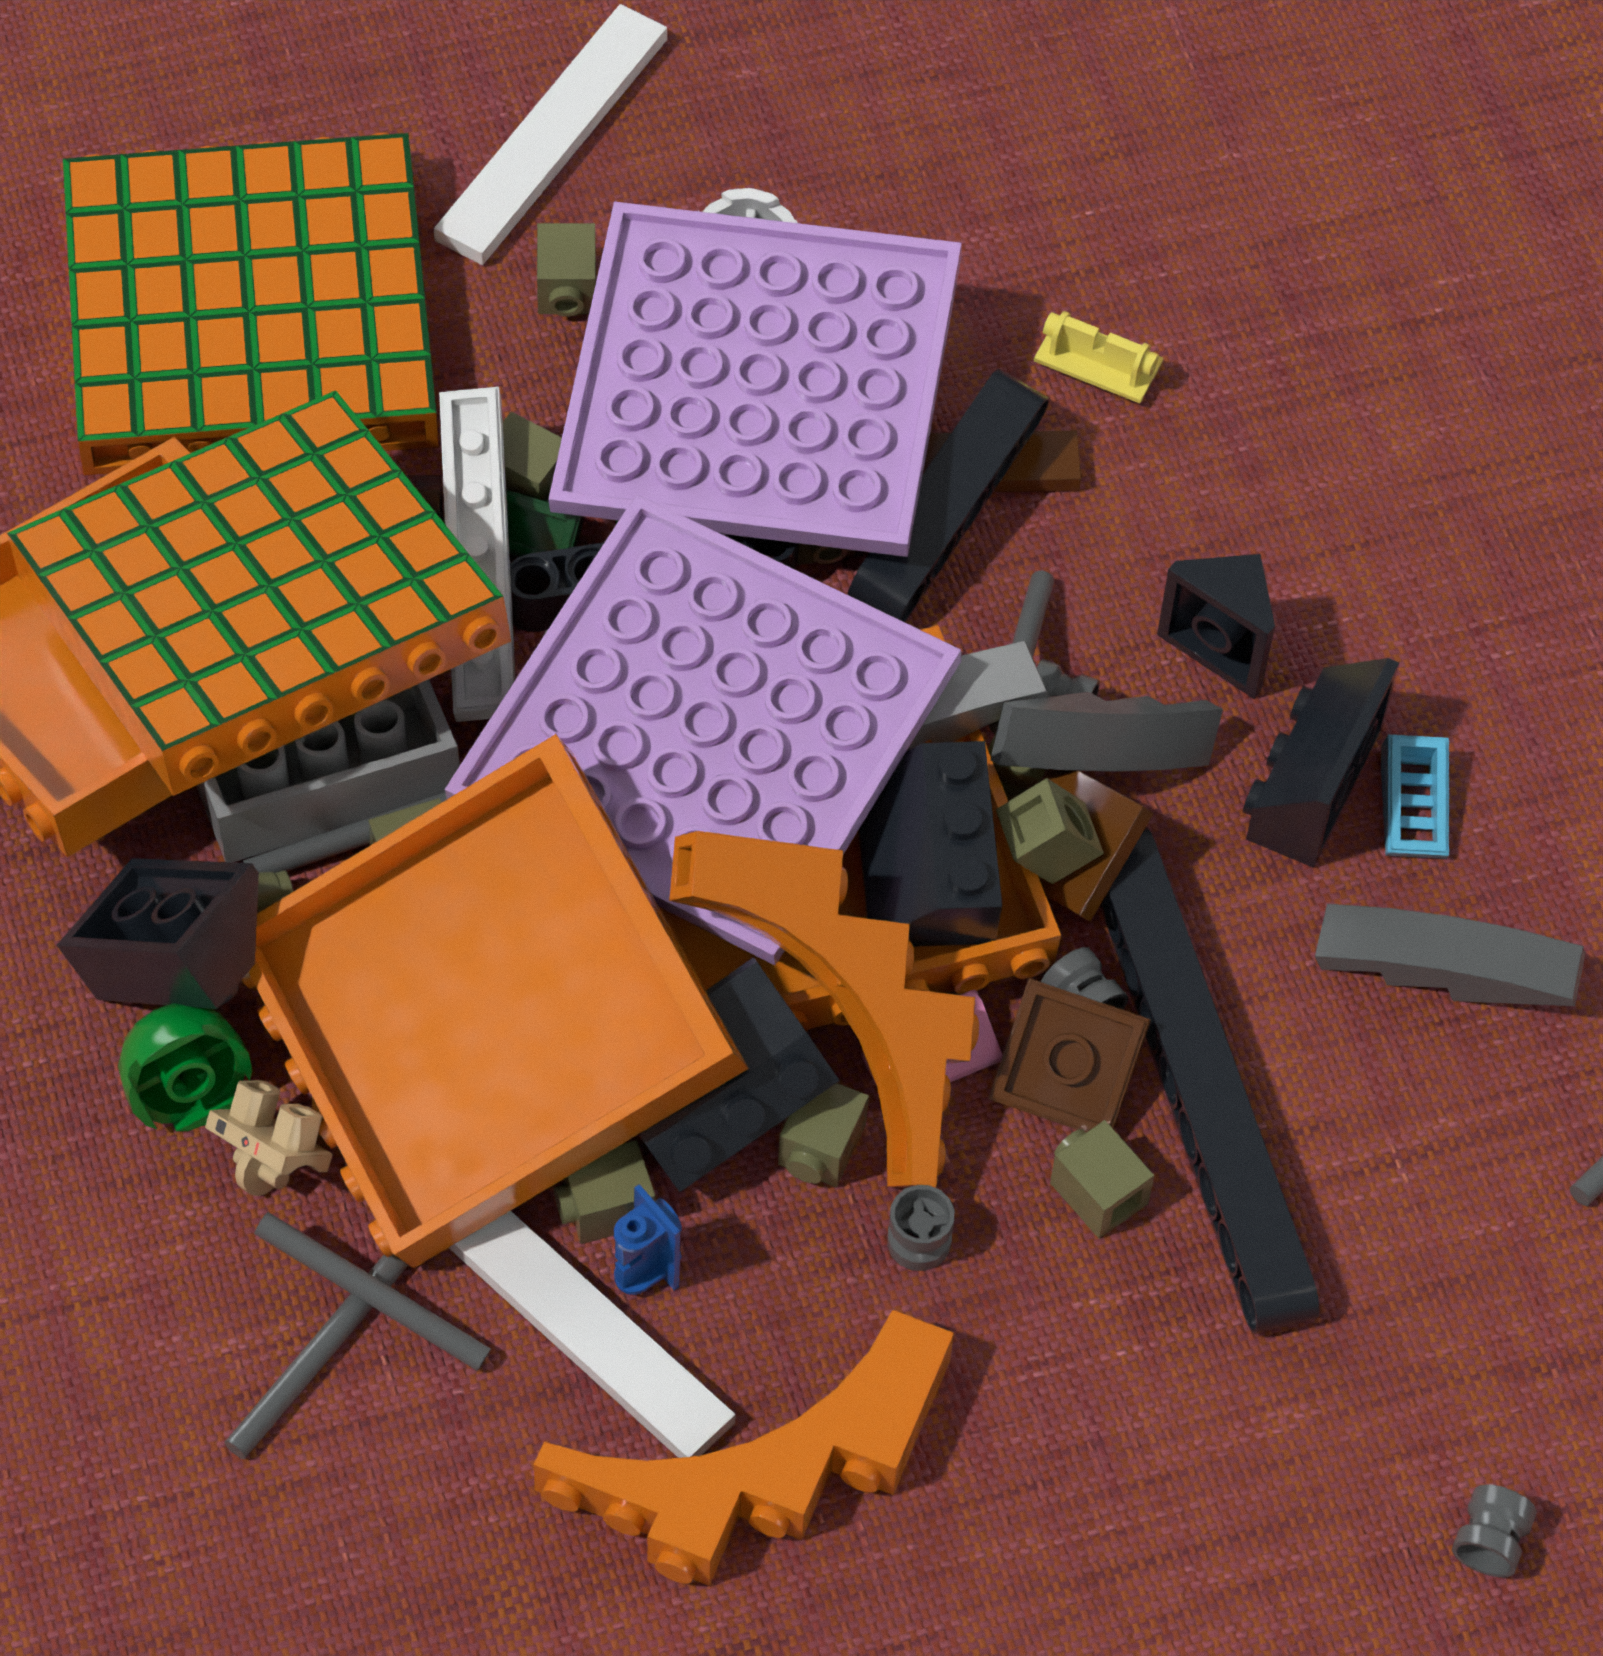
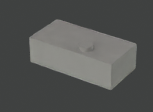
M428 679L198 784L196 787L225 862H236L445 792L444 789L460 766L458 747Z

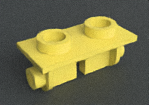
M1063 311L1061 315L1053 312L1049 314L1043 328V334L1047 336L1035 355L1034 362L1141 403L1164 358L1160 357L1157 353L1151 352L1150 344L1143 343L1140 345L1113 333H1109L1108 336L1099 333V328L1072 318L1069 312Z

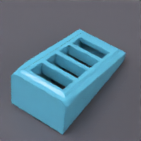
M1388 734L1381 745L1385 855L1447 859L1449 856V738ZM1401 764L1429 765V774L1401 772ZM1401 785L1430 787V795L1401 794ZM1401 807L1431 808V817L1401 816ZM1401 828L1432 830L1433 841L1401 839Z

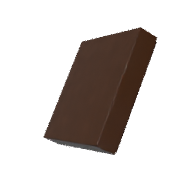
M1048 769L1042 781L1047 778L1085 802L1104 854L1054 884L1040 876L1038 877L1046 897L1091 922L1154 813L1078 770Z
M1029 978L988 1099L1076 1130L1083 1129L1086 1133L1104 1120L1114 1130L1151 1019Z

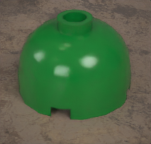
M177 1003L153 1010L136 1022L124 1039L118 1063L124 1094L133 1114L146 1126L157 1129L154 1121L161 1124L172 1123L176 1132L190 1131L206 1125L210 1110L230 1109L238 1082L244 1080L245 1074L250 1081L252 1074L249 1053L240 1035L220 1013L208 1008H195Z

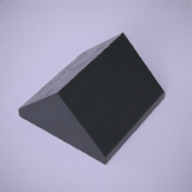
M1261 554L1175 561L1169 567L1157 635L1255 699L1262 690L1275 629Z

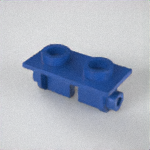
M640 1184L634 1187V1209L621 1217L614 1227L615 1258L618 1260L615 1263L614 1281L622 1292L630 1295L641 1294L662 1279L675 1291L679 1288L680 1259L682 1258L680 1252V1231H682V1225L675 1211L665 1200L658 1198L654 1201Z

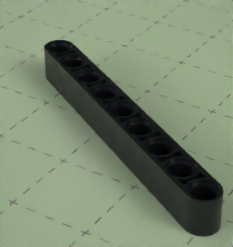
M1146 827L1099 906L1136 1012L1140 1016L1151 1019L1146 1040L1249 1329L1252 1333L1258 1334L1315 1320L1319 1317L1320 1308L1311 1270L1151 831Z

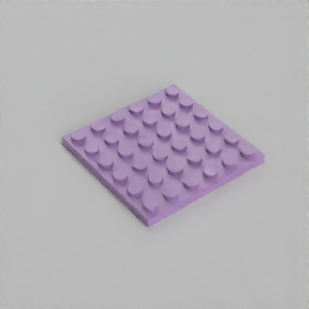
M614 202L549 494L550 512L619 521L635 495L639 494L722 534L908 557L961 263L962 243Z
M636 494L444 790L448 799L557 734L575 755L658 906L776 966L785 950L762 933L717 912L669 901L675 836L695 831H704L843 850L844 854L961 663V649Z

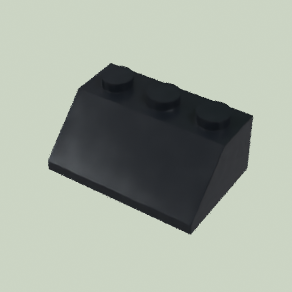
M1384 658L1324 667L1313 689L1303 685L1290 714V719L1296 721L1290 735L1279 732L1269 753L1266 766L1273 769L1267 781L1264 782L1256 779L1246 798L1242 812L1251 816L1246 840L1312 868L1315 867L1383 729L1400 662Z
M985 741L921 743L906 751L858 830L866 918L910 924L908 941L912 943L913 947L973 945L995 941L1002 911V898Z
M132 858L56 946L97 1000L156 1005L177 1003L195 1008L218 1009L234 997L239 989L240 981L255 965L259 872L252 863Z
M754 957L706 990L749 1069L639 1134L679 1192L840 1081Z

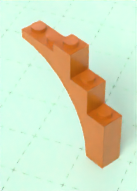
M695 831L675 836L669 901L714 911L762 933L801 962L835 1000L858 1037L876 1082L887 1135V1187L908 1188L915 1185H930L936 1188L937 1177L943 1170L946 1157L945 1144L940 1138L942 1112L946 1110L951 1094L950 1079L945 1074L946 1064L970 1061L971 1051L975 1048L979 1037V1019L974 1013L975 997L904 988L905 979L909 976L914 961L913 945L908 941L910 924L838 915V908L845 899L848 887L847 872L842 867L843 850L704 831Z
M892 1310L869 1352L834 1391L797 1419L751 1442L705 1455L646 1461L594 1456L544 1441L533 1464L535 1491L540 1492L543 1499L549 1504L561 1510L575 1512L578 1508L601 1516L608 1526L620 1533L630 1536H637L640 1532L647 1534V1562L654 1564L660 1574L679 1583L688 1584L695 1580L710 1586L739 1517L748 1519L749 1524L754 1529L765 1535L782 1538L786 1534L802 1540L831 1472L839 1474L845 1483L860 1491L876 1492L878 1489L894 1495L950 1362L954 1333Z

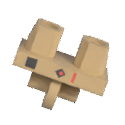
M262 1080L239 1081L231 1108L210 1110L205 1125L206 1129L237 1147L233 1154V1161L237 1164L235 1172L237 1185L245 1192L255 1196L266 1194L273 1188H284L289 1181V1174L301 1166L308 1165L318 1172H328L332 1153L316 1144L323 1116L307 1106L281 1104L277 1120L274 1119L280 1089Z

